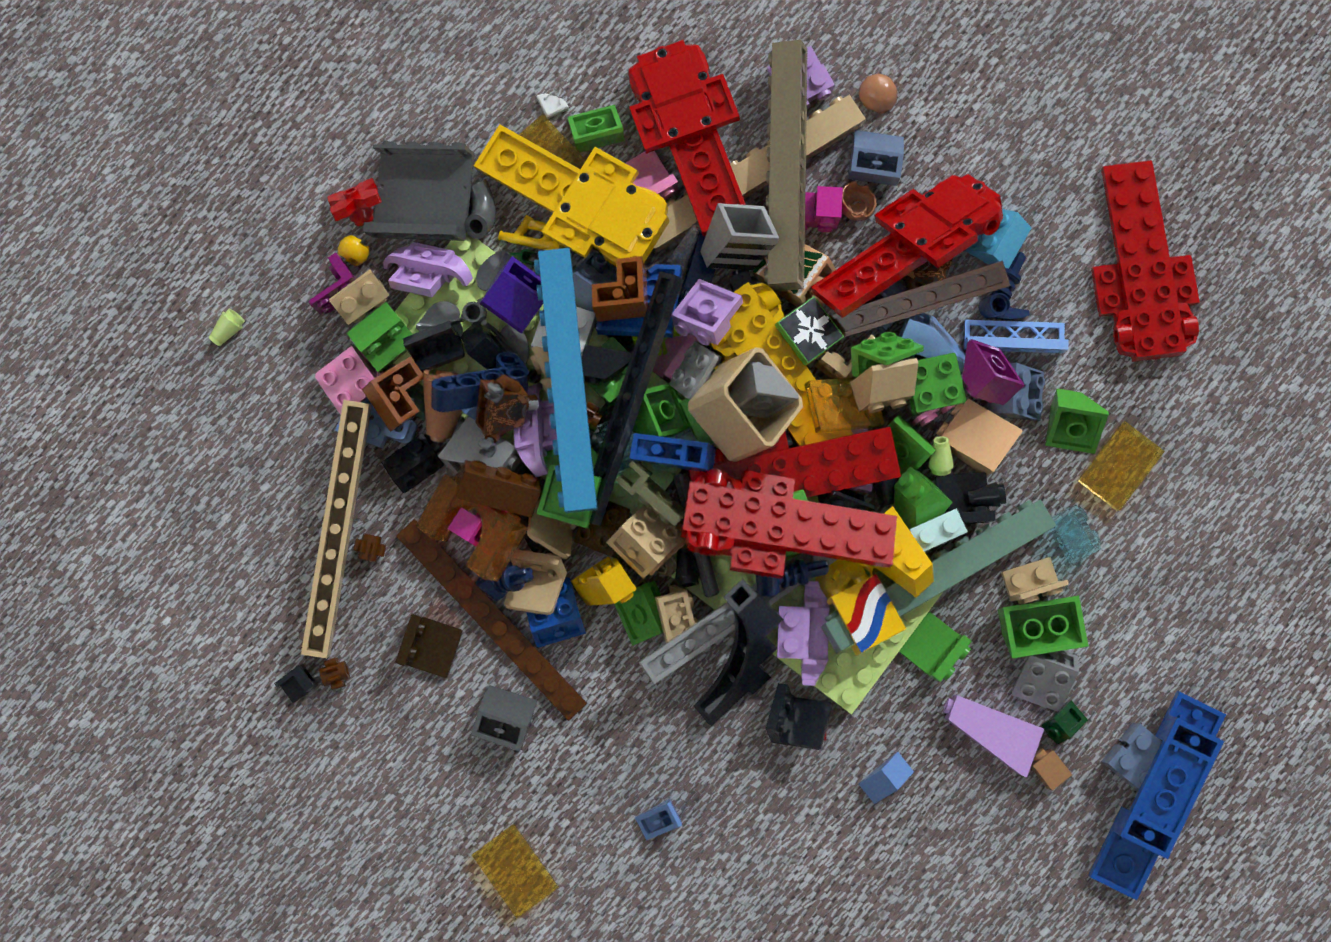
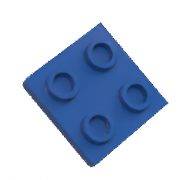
M569 577L564 580L556 606L551 615L526 612L537 648L586 634Z

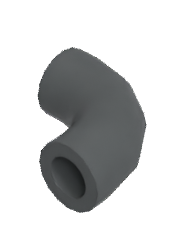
M486 178L471 185L469 202L471 215L465 221V230L469 236L475 239L486 236L493 228L496 219L495 201Z

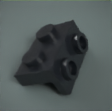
M450 320L403 338L404 347L422 373L425 370H433L465 357L462 339Z
M423 433L381 462L392 481L402 493L413 489L444 466V463Z
M847 489L833 490L830 493L818 495V502L822 504L870 512L875 511V506L865 502L863 495Z

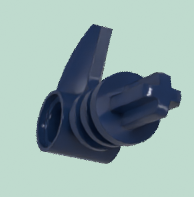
M1018 251L1009 269L1005 268L1010 286L992 291L991 296L985 297L980 301L979 312L984 318L1016 320L1030 315L1029 310L1010 307L1011 292L1015 291V284H1019L1022 279L1019 271L1026 259L1024 253ZM993 301L995 302V304H996V306H997L996 311H995V310L993 309V307H992V302H993Z
M511 554L501 559L492 568L486 569L476 582V585L494 601L501 600L507 592L521 590L525 583L531 582L534 578L531 568L521 569L513 566L510 560Z
M798 559L795 561V564L790 562L786 566L784 565L782 579L755 575L756 591L761 596L768 597L777 595L780 592V585L782 588H786L789 585L795 586L797 582L800 585H806L809 582V578L826 575L829 571L828 563L824 559L805 563L803 559Z

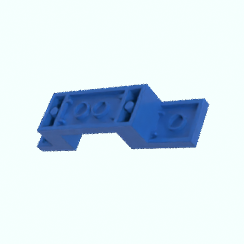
M1176 691L1155 735L1158 739L1162 740V743L1130 809L1128 810L1121 806L1088 874L1090 878L1138 900L1158 856L1160 855L1166 859L1169 858L1224 741L1217 738L1216 735L1226 714L1180 691Z

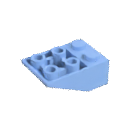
M926 313L906 318L899 337L912 339L915 343L923 345L924 351L918 353V355L925 357V359L955 353L960 374L962 375L966 353L937 319Z

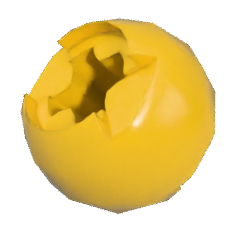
M349 235L339 242L337 248L338 255L344 257L345 261L353 266H359L367 260L369 246L361 243L362 240Z

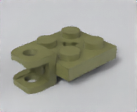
M632 460L629 466L640 475V478L633 483L621 474L616 479L617 483L632 496L636 493L640 495L638 497L639 501L648 508L652 506L659 512L658 517L667 525L672 523L676 526L684 518L685 508L650 478L653 473L639 461Z

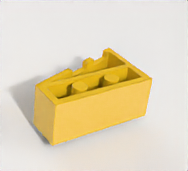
M892 506L884 514L897 516L893 565L891 568L874 567L914 597H918L934 582L933 564Z
M609 556L571 580L572 585L587 606L615 604L618 601L624 603L634 596L632 592L637 590L618 560Z

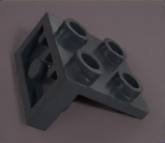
M985 472L937 475L935 477L936 486L953 502L944 514L957 508L964 524L996 521L995 510L990 511L989 506H969L967 491L987 485V475Z
M778 683L765 727L771 743L821 750L832 704L826 701L794 697L788 684Z

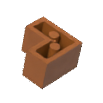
M642 256L616 259L617 282L592 284V308L598 322L645 317L648 308L647 275Z
M411 356L374 378L362 388V391L390 432L420 412L407 393L408 390L423 380V373Z

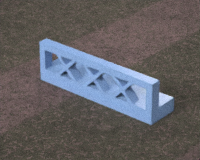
M964 320V350L967 349V343L970 339L1007 352L1064 353L1068 350L1069 340L1064 339L1065 323ZM970 326H980L987 334L984 337L970 336ZM986 326H993V328L989 330ZM997 327H1005L1012 335L1009 338L995 337L992 332ZM1011 327L1019 328L1016 331H1014ZM1022 328H1030L1036 336L1034 338H1020L1017 333ZM1036 328L1044 329L1041 332H1039ZM1048 328L1058 329V339H1045L1042 334Z

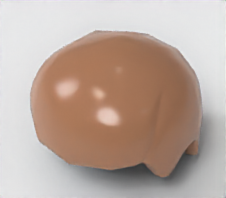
M874 74L868 76L860 85L859 98L866 109L874 110L878 114L891 110L897 102V88L892 79L886 75Z
M852 181L845 185L842 194V214L855 221H864L870 218L875 211L877 202L876 196L869 186L858 185L857 181Z

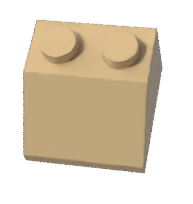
M917 358L898 361L889 365L871 366L850 382L858 410H869V413L883 410L885 406L891 405L892 409L905 406L907 404L906 401L915 395L918 371Z

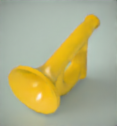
M528 215L525 216L514 233L500 231L498 235V240L500 241L504 240L540 250L566 248L545 235L540 239L524 236L528 229L542 232L547 224L534 220Z

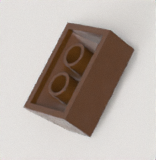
M478 460L464 461L457 474V499L532 518L541 493L540 479L527 473L523 475L514 473L505 467L495 468L487 466L484 462Z

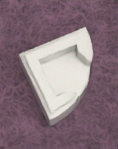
M546 93L536 96L547 119L569 110L567 103L557 96Z

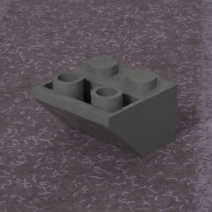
M489 685L470 735L521 751L538 700Z

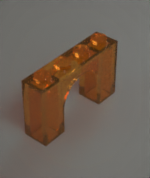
M444 474L418 520L416 527L431 539L447 542L453 533L448 528L460 508L462 507L467 511L475 509L482 521V534L466 566L482 579L498 581L528 528L520 523L521 518L511 512L457 499V474L455 476Z

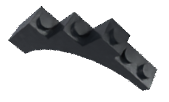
M744 579L724 596V599L731 606L735 617L736 632L730 655L718 678L694 705L695 709L710 726L715 724L748 691L754 694L771 678L761 664L777 650V647L770 641L767 635L784 619Z

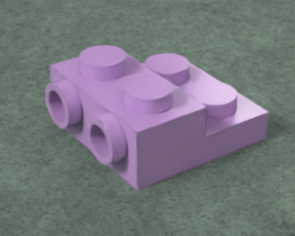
M811 46L807 47V107L810 106L809 102L817 98L819 101L828 98L835 86L824 64L819 62ZM769 66L767 67V71L771 76L772 68Z
M699 279L672 313L671 317L675 330L682 336H687L688 334L696 336V339L703 345H709V343L718 345L731 328L730 319L742 305L743 299L739 294Z

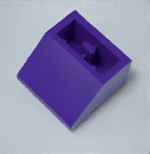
M512 256L498 272L479 304L522 334L543 305V300L538 301L537 285H541V277Z

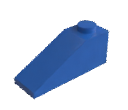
M634 433L629 459L706 472L713 469L716 447L706 442Z

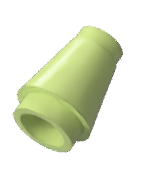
M232 309L222 312L209 339L216 345L221 346L243 328L242 324L245 320Z
M939 436L933 440L932 447L935 449V452L930 456L928 466L932 474L945 476L951 473L954 463L949 439Z

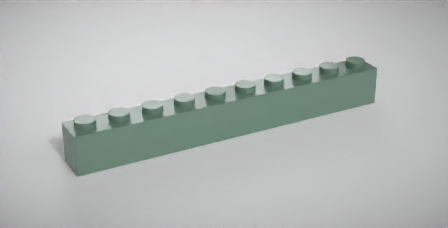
M1041 499L1035 503L1028 500L1017 507L1019 512L1011 515L1010 512L996 519L999 524L992 528L989 524L975 531L977 536L969 540L968 536L954 543L956 548L948 552L945 548L933 555L935 559L932 562L934 582L918 597H914L891 579L892 585L886 588L885 591L899 616L906 614L1057 526ZM838 611L825 617L827 623L822 625L821 628L836 654L854 644Z

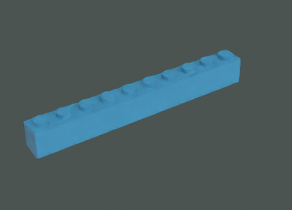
M569 248L538 251L539 259L534 260L536 275L541 276V285H537L538 301L543 300L544 310L539 311L541 326H546L547 336H542L543 351L549 354V362H545L546 378L551 377L552 387L547 388L549 404L554 403V413L550 414L551 429H556L557 439L552 441L554 455H559L560 462L559 466H555L557 482L562 481V492H558L559 508L564 507L565 513L597 510L571 253Z

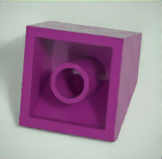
M973 339L968 341L962 379L968 386L966 388L967 392L975 399L980 398L989 403L993 402L1004 406L1025 386L1000 348Z

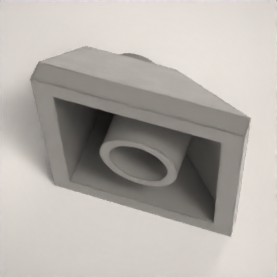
M761 362L750 363L745 369L740 371L735 378L730 393L731 399L744 415L762 418L771 417L799 399L798 393L773 366L763 365Z

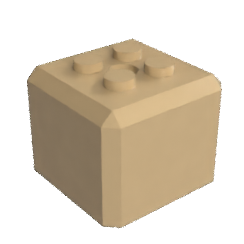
M755 347L720 364L688 402V410L729 461L737 462L773 447L803 408L802 398L798 394V400L771 417L762 418L744 415L731 399L730 393L736 376L748 364L753 362H761L763 365L773 366L789 383L762 348Z

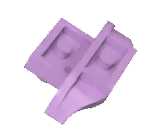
M412 242L410 246L396 249L383 262L384 269H389L393 263L398 264L399 267L388 280L390 288L433 297L445 282L450 283L454 277L461 282L462 286H467L473 279L465 262L455 255L453 250Z
M541 383L528 386L527 394H535L538 397V409L526 411L524 425L514 429L515 449L522 461L536 477L548 474L544 456H547V451L553 450L552 440L557 439L556 429H551L550 414L554 413V403L549 404L548 400L542 401L540 399L539 390L543 389Z
M809 581L805 585L803 607L778 606V613L784 620L778 624L777 658L802 659V685L815 686L828 662V639L821 626L827 623L825 617L829 616L830 607L818 581Z

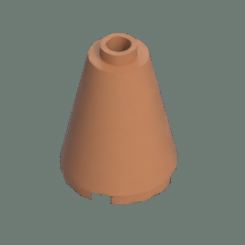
M425 370L423 373L426 434L431 436L430 439L433 441L446 442V439L452 438L463 411H435L431 407L432 381L437 378L458 375L459 373L436 370L435 375H429L430 370Z

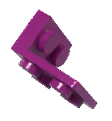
M336 252L328 257L332 264L328 268L338 281L308 301L319 314L332 312L335 308L329 299L356 280L346 263Z

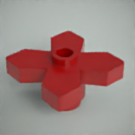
M373 178L359 183L356 187L339 191L327 197L334 220L339 221L349 217L350 221L354 222L356 226H363L364 222H371L374 218L372 206L382 202Z

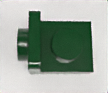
M1071 700L1052 718L1044 721L1041 726L1050 739L1056 744H1060L1071 739L1088 719Z

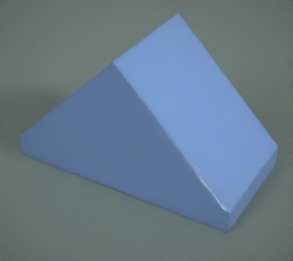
M896 752L858 784L875 804L897 791L914 771L899 752Z
M670 799L635 817L646 840L682 826V821Z

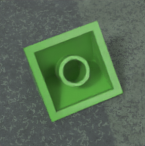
M615 105L567 117L577 153L592 150L594 147L600 148L624 141V130Z

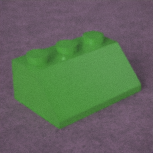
M1079 596L997 609L1002 636L1011 659L1089 646Z

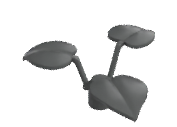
M506 250L493 254L480 266L476 276L477 285L480 289L487 291L498 272L511 258ZM482 298L478 299L477 302L467 303L463 308L461 318L460 311L455 304L448 301L437 302L427 310L422 319L416 324V328L421 332L450 320L461 337L463 327L460 322L467 320L474 324L482 323V325L486 326L496 335L495 338L505 350L517 354L525 366L529 358V344L524 332L521 334L510 325H506L499 332L486 321L487 310L479 304Z

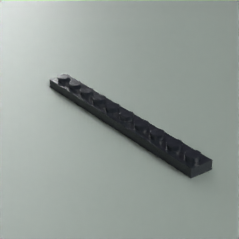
M659 272L593 469L594 476L602 479L596 497L597 510L592 511L590 523L600 526L605 515L610 495L622 465L644 394L646 393L677 296L680 292L684 278Z

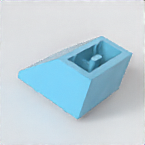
M1002 209L1003 219L997 231L992 235H978V241L967 248L966 252L988 265L1003 260L1005 268L1009 269L1029 234L1031 226L1018 212Z

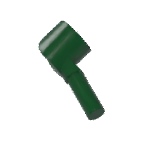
M523 249L517 253L508 252L510 257L513 256L522 263L534 266V262L529 261V256L531 254H538L536 251Z

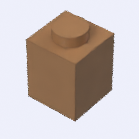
M1042 748L1035 753L1031 769L1047 789L1053 791L1072 776L1054 750H1044Z

